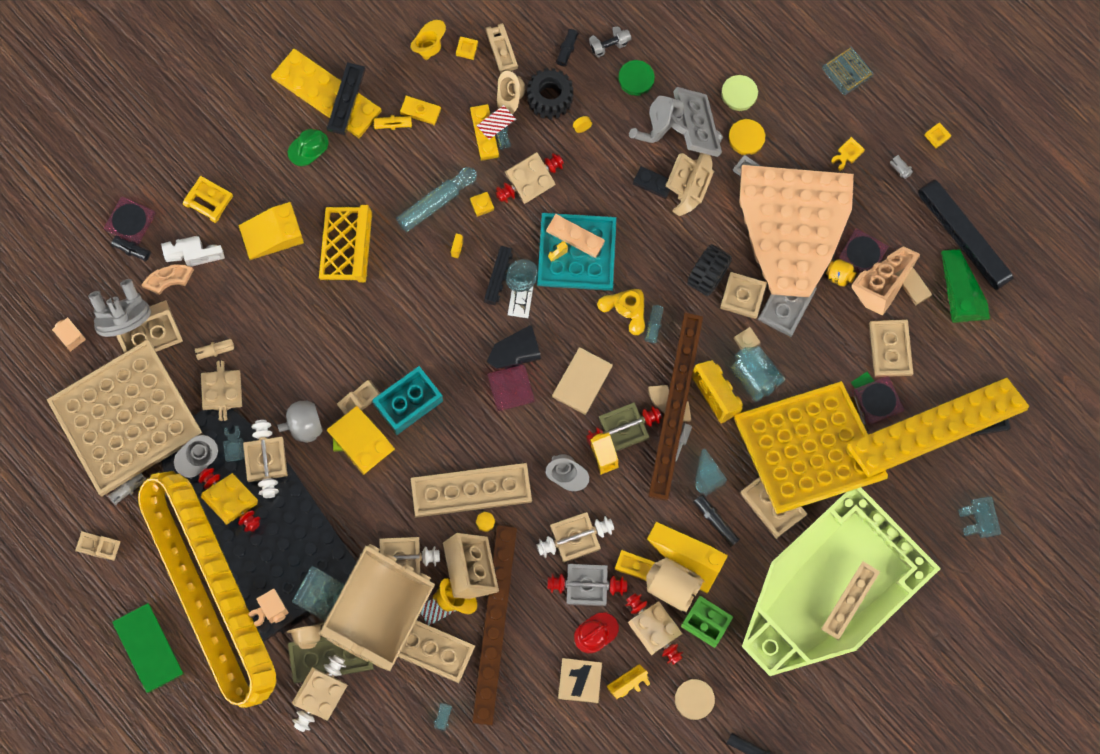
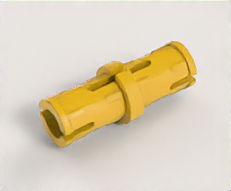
M391 115V117L374 118L375 129L391 128V130L404 127L412 128L411 116L395 117Z

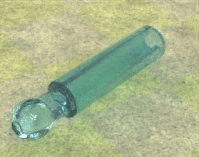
M471 167L462 168L453 179H447L397 216L398 224L406 233L456 197L461 189L473 184L477 178L476 171Z

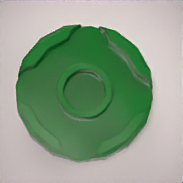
M632 60L625 63L621 67L618 76L622 90L634 96L649 92L653 87L655 79L651 66L640 60Z

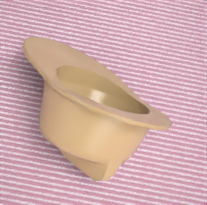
M504 71L498 79L497 106L499 109L504 105L513 114L518 108L519 99L525 94V83L520 76H516L511 71Z
M325 621L311 626L295 628L287 631V633H291L294 643L301 649H311L320 641L321 635L319 632L321 625Z

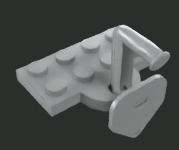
M676 87L673 91L675 99L660 95L652 103L650 118L653 130L649 134L640 132L636 128L631 129L629 132L630 138L654 143L659 141L672 127L684 135L688 150L716 157L722 153L707 95Z

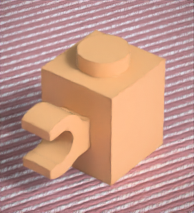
M272 589L257 598L261 607L252 610L249 616L252 618L255 615H259V619L254 622V625L257 627L263 624L265 616L270 623H278L285 619V615L289 612L276 590Z

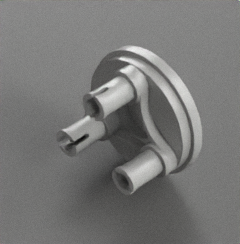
M126 279L120 283L126 296L124 300L119 301L118 297H113L114 301L112 302V299L109 298L106 301L107 305H105L100 291H94L88 295L96 316L94 328L100 336L110 337L127 333L143 324L149 318L151 309L148 303L137 293L132 279Z

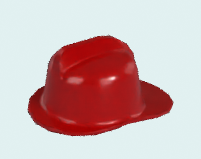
M608 613L593 615L576 629L574 634L576 646L585 653H595L601 650L617 637L619 631L618 622Z

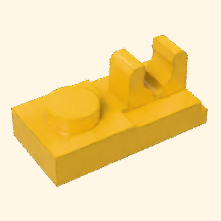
M639 664L607 685V688L616 699L627 695L633 688L639 692L641 691L639 688L640 682L643 681L647 686L650 684L647 678L648 672Z

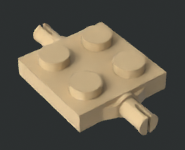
M217 361V371L201 373L203 410L214 409L219 411V420L223 421L224 417L225 421L227 420V410L242 407L240 370L225 371V362L221 361L220 367V361Z

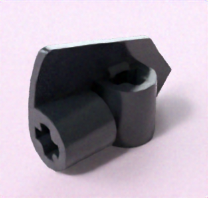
M532 325L497 342L487 359V363L496 369L505 367V370H511L520 367L523 363L541 360Z

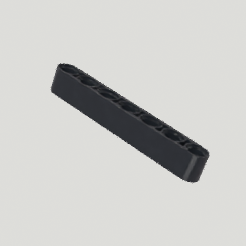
M932 180L918 190L922 201L995 290L1000 289L1013 280V275L1008 267L937 180Z

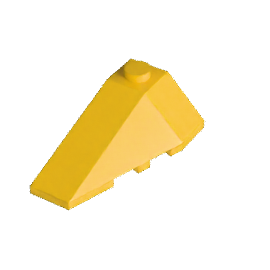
M658 522L655 523L647 538L662 556L668 557L701 576V579L704 581L699 590L705 593L709 592L728 556L705 543Z

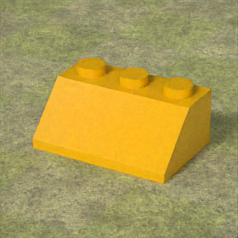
M713 360L695 365L692 379L718 421L722 424L733 418L734 415L741 413L743 404L741 399L733 394L731 383L723 378L721 367L718 364L715 365Z

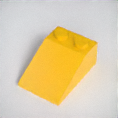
M291 202L272 207L239 225L250 260L304 243Z
M358 406L354 407L327 429V432L363 475L395 450L381 431Z

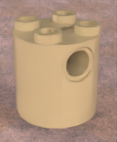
M666 557L654 563L647 574V592L680 611L687 612L694 598L692 594L696 596L704 580L701 579V576Z

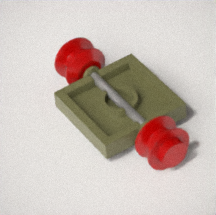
M631 403L599 416V421L604 431L596 427V432L594 433L589 430V435L586 436L588 444L591 446V439L597 434L608 432L611 436L615 452L649 439V435L644 424L652 427V422L654 421L659 424V419H662L661 413L658 408L655 409L651 406V411L643 409L642 416L640 417L635 403Z

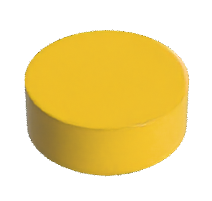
M582 116L573 123V128L577 133H582L592 126L588 116Z

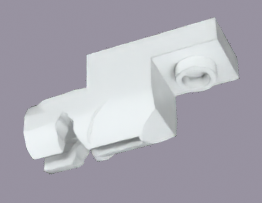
M199 236L177 239L175 246L172 245L171 241L161 244L166 262L182 261L184 258L187 266L192 267L225 258L221 245H210L203 249Z

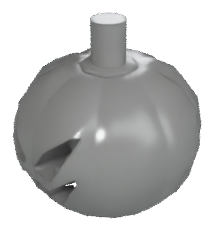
M308 400L293 403L287 409V422L277 425L279 432L289 430L296 441L305 443L316 440V437L322 433L315 403Z

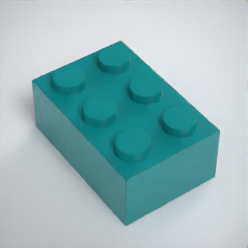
M418 366L372 401L380 415L394 433L398 435L442 403L443 396L421 367Z

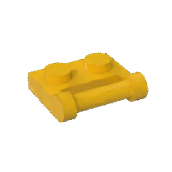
M200 176L184 199L183 205L197 210L209 217L210 221L216 223L232 199L233 194ZM197 196L215 206V210L212 211L194 201L195 197Z

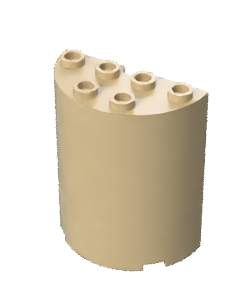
M369 544L362 551L319 634L343 650L390 671L435 584L430 582L431 578L427 575L414 573V568L407 564H397L395 557L389 554L383 555L379 553V548Z

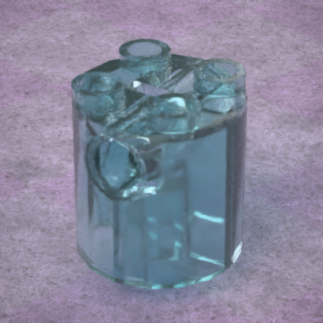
M760 346L745 347L734 356L735 363L731 366L730 370L755 402L761 400L765 395L769 396L776 390L774 388L775 385L779 386L786 380Z

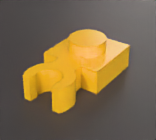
M851 137L838 149L841 155L834 156L831 163L834 164L836 161H840L842 164L838 167V170L841 171L844 169L847 161L852 164L865 149Z

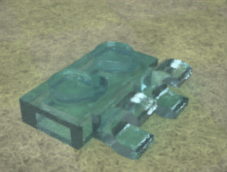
M992 496L973 499L971 501L972 506H965L958 510L960 517L975 515L977 524L963 528L965 536L979 533L980 539L1001 534Z

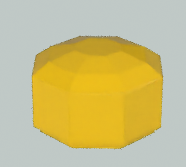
M483 512L477 516L476 525L479 530L488 532L493 529L495 519L491 513Z

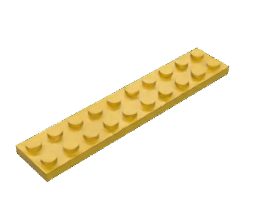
M1005 378L848 443L847 448L867 477H871L1027 411L1029 405L1010 380Z

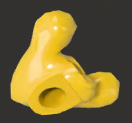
M631 289L613 295H606L598 300L597 306L602 312H609L615 307L619 314L626 318H631L629 332L633 335H640L644 332V294L642 290Z

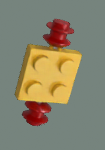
M214 468L204 469L199 474L198 482H205L204 488L207 490L202 492L201 498L226 525L240 516L238 524L246 526L245 532H252L260 525V517L254 518V511L248 510L257 505L258 499L233 473L219 481L220 475L213 474Z

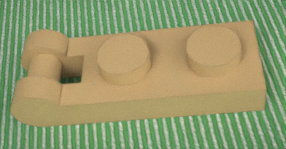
M497 24V27L491 28V26L485 28L500 74L504 71L518 69L504 24Z

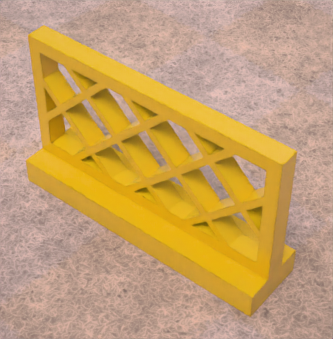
M360 205V207H326L319 272L320 280H357L358 282H366L372 211L368 205ZM331 213H339L341 215L335 223L330 221ZM351 213H358V218L351 224L347 217ZM345 220L349 226L341 232L336 226ZM335 228L339 235L331 241L328 238V234ZM353 228L356 231V236L349 241L345 235ZM343 237L348 243L339 250L335 243ZM333 246L338 252L332 258H329L327 251ZM352 246L355 251L348 259L343 253ZM342 255L346 261L338 268L333 261ZM332 264L336 270L331 275H326L325 269ZM348 264L353 267L352 275H344L342 272Z

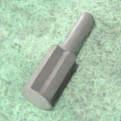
M686 423L682 424L676 461L682 445H686L692 426Z

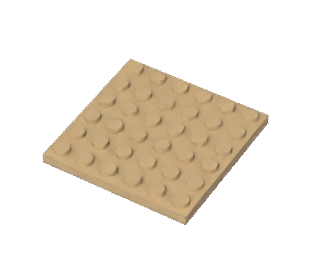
M148 339L47 399L101 497L180 450L195 436L204 435Z

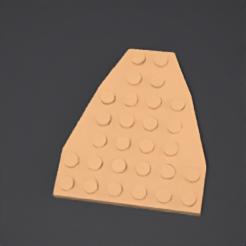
M742 165L739 203L743 210L744 221L747 224L755 259L763 271L762 274L768 282L771 294L810 297L831 262L851 213L854 174Z

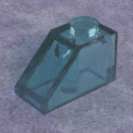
M703 449L699 456L695 486L701 494L704 493L705 496H708L725 485L727 479L707 450Z

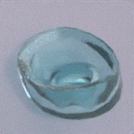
M523 259L512 263L506 275L508 287L516 292L529 290L534 286L537 279L536 265L530 260Z

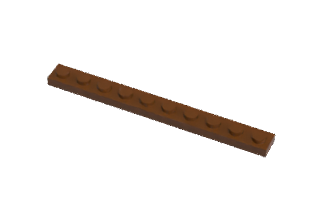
M684 313L649 498L668 501L703 316Z
M497 525L493 565L499 591L488 596L472 724L493 726L517 532L515 527Z

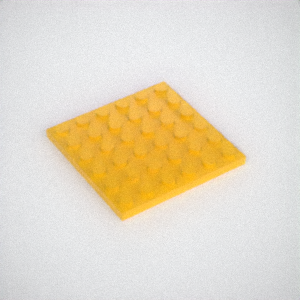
M842 381L734 415V420L776 514L888 478L886 470L867 477L847 448L848 443L867 436L868 433Z

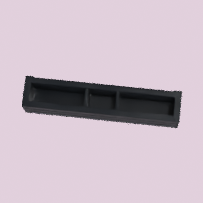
M500 246L484 303L496 306L497 302L499 303V293L502 292L504 287L502 283L507 277L505 273L510 268L509 260H512L514 254L512 253V248Z

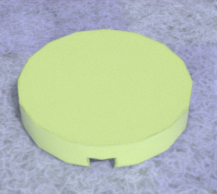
M736 75L725 81L721 96L723 102L729 108L743 111L749 109L756 102L758 89L757 85L749 77Z

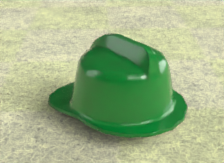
M304 130L289 146L288 158L297 166L309 165L326 151L329 145L328 137L320 130Z

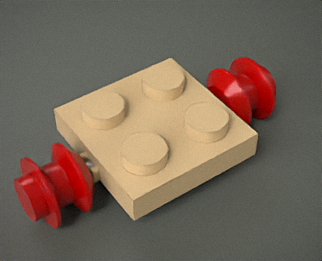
M536 152L506 170L505 173L512 185L504 183V188L497 187L496 195L501 202L508 203L507 198L511 197L514 199L516 191L522 203L525 204L556 185L549 172L555 174L556 168L563 169L562 164L564 162L560 155L552 153V158L548 159L545 157L543 163Z
M633 594L627 599L628 603L625 606L632 607L631 614L638 613L639 615L631 619L628 624L651 655L664 648L662 657L667 656L669 658L667 664L670 662L673 665L683 658L681 654L684 652H678V644L671 645L670 642L683 633L660 602H657L648 609H644L647 601H641L642 594Z

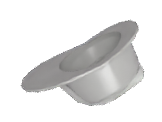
M195 436L175 455L174 467L176 471L182 476L189 478L199 475L217 457V444L209 436Z
M554 455L552 461L546 467L547 477L569 491L582 490L589 483L588 472L569 455Z

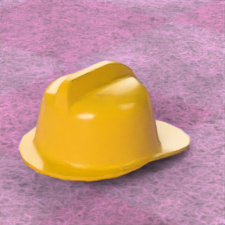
M433 20L425 24L411 43L412 51L419 53L425 60L436 55L441 49L440 39L446 30L445 23L441 20Z
M447 578L441 581L440 588L433 595V599L437 601L441 609L444 611L457 610L464 614H472L476 611V598L453 597L450 579Z

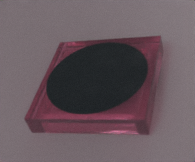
M121 196L104 226V230L129 242H136L139 245L156 213Z
M856 228L838 259L852 264L854 270L861 273L865 270H870L874 264L880 262L889 246Z
M889 376L853 390L854 395L858 398L862 412H865L864 417L868 425L904 411Z

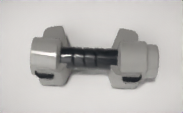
M613 27L614 37L603 42L594 35L591 36L589 44L593 54L596 57L603 56L605 48L616 45L618 48L625 47L628 41L631 40L630 32L628 30L621 31L619 27Z

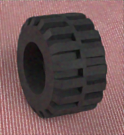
M545 68L544 72L539 70L537 71V76L533 74L531 81L529 80L527 102L531 111L534 110L535 115L541 114L543 119L545 116L548 119H552L555 116L557 119L560 118V114L565 115L566 111L570 109L573 100L572 81L569 80L567 74L563 75L561 70L556 72L555 68H552V71H548V68ZM552 88L557 90L560 96L555 99H546L541 96L540 92L544 89Z
M711 244L697 261L687 284L705 296L710 295L727 271L732 256Z

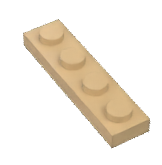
M862 561L821 630L839 640L880 571Z

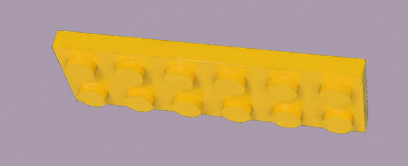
M293 49L271 75L272 79L330 118L341 80L296 49ZM358 93L347 131L360 138L373 123L374 118H377L382 112L381 108Z

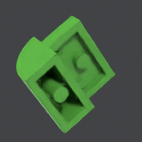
M699 596L681 627L715 648L733 616Z

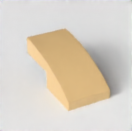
M367 380L357 390L345 396L337 405L345 415L356 406L362 411L373 403L372 400L381 393L371 380Z
M81 531L75 551L115 561L121 541Z

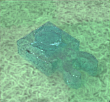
M235 426L234 434H229L228 428H225L224 434L229 440L223 441L226 462L245 459L243 438L238 439L240 436L238 426Z

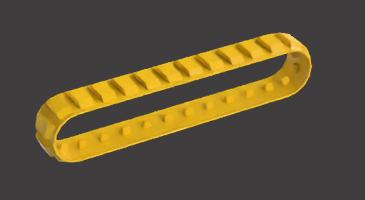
M174 471L152 474L140 487L138 494L140 510L220 691L226 700L239 707H251L261 704L269 698L276 684L274 665L254 625L253 619L249 616L250 612L193 486L187 478L181 474H176ZM165 491L248 673L250 687L242 674L169 511L165 499Z

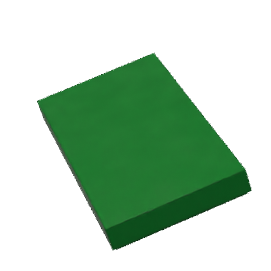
M149 603L112 622L146 693H150L184 675Z

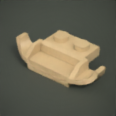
M684 153L678 155L666 187L679 195L678 199L681 202L672 211L678 216L692 211L699 203H702L714 173L710 155L700 153L697 160H692Z

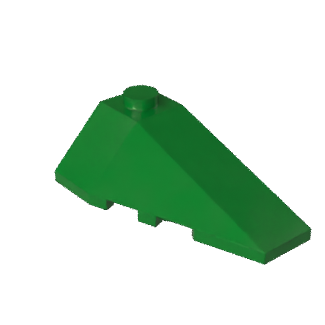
M961 250L941 251L952 323L989 320L987 300Z

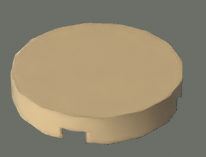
M698 679L684 682L678 687L675 694L676 708L683 717L690 720H699L706 717L712 711L715 704L712 688L706 682Z

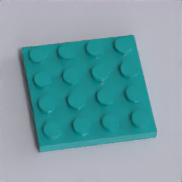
M542 213L537 286L613 291L617 217L557 214L604 239L605 243L596 258L566 243L568 245V252L551 262L548 258L549 253L558 249L557 245L564 241L546 232L555 214Z

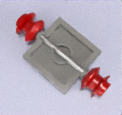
M568 564L567 580H565L562 574L557 578L552 573V577H548L547 589H551V593H553L554 589H558L561 594L565 586L567 588V605L606 606L607 590L610 591L612 596H614L615 592H620L621 596H623V592H627V580H623V576L620 580H616L613 576L609 584L607 582L608 566Z

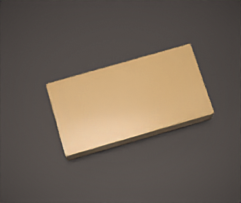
M912 267L902 287L916 306L931 297L932 293ZM904 269L900 270L895 274L897 276H900Z

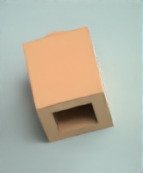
M68 317L57 322L52 329L70 352L86 340Z

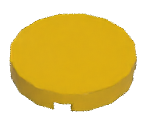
M739 120L733 124L729 131L730 146L741 155L755 154L764 145V129L754 120Z

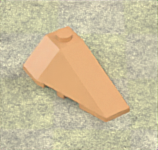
M903 246L887 256L886 260L874 264L870 270L861 272L853 282L852 289L863 305L883 315L891 305L920 254ZM904 269L900 276H897L895 274L900 270Z

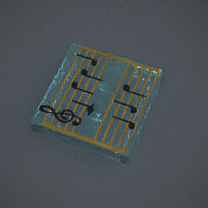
M852 47L822 67L844 96L867 81L874 74Z

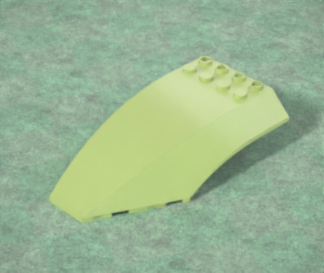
M861 487L848 491L771 562L742 647L769 676L856 651L941 568ZM862 561L880 571L840 639L837 640L821 630Z

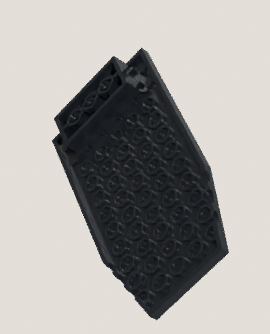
M232 408L227 410V420L225 421L224 417L223 421L219 420V411L202 410L193 417L203 434L212 438L218 448L217 457L207 468H214L213 474L220 475L219 481L233 473L258 499L257 505L248 511H254V518L260 517V525L252 532H245L246 526L238 524L240 516L226 525L201 498L202 492L207 490L204 488L206 483L198 482L199 475L185 478L193 486L249 612L260 608L261 606L257 598L272 589L276 590L289 612L285 615V619L278 623H270L265 616L263 624L256 627L262 641L265 642L278 632L284 634L337 598L357 562L287 460L288 476L272 478L278 481V484L274 486L275 489L279 490L275 497L264 498L263 495H259V492L262 490V487L258 486L260 481H247L243 443L259 440L252 436L256 430L252 429V425ZM178 451L161 461L164 472L174 471L176 474H179L174 467V458ZM259 615L252 617L254 622L259 619Z

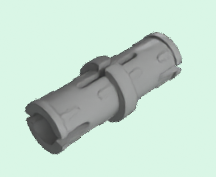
M140 473L107 496L117 505L127 495H132L133 491L146 481V478Z

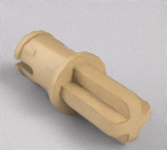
M232 339L218 343L211 342V345L195 348L196 357L198 360L210 356L217 357L218 354L234 350V343Z

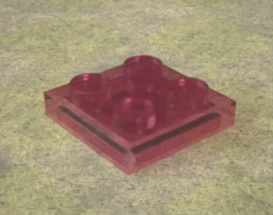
M525 365L487 374L497 412L534 402Z

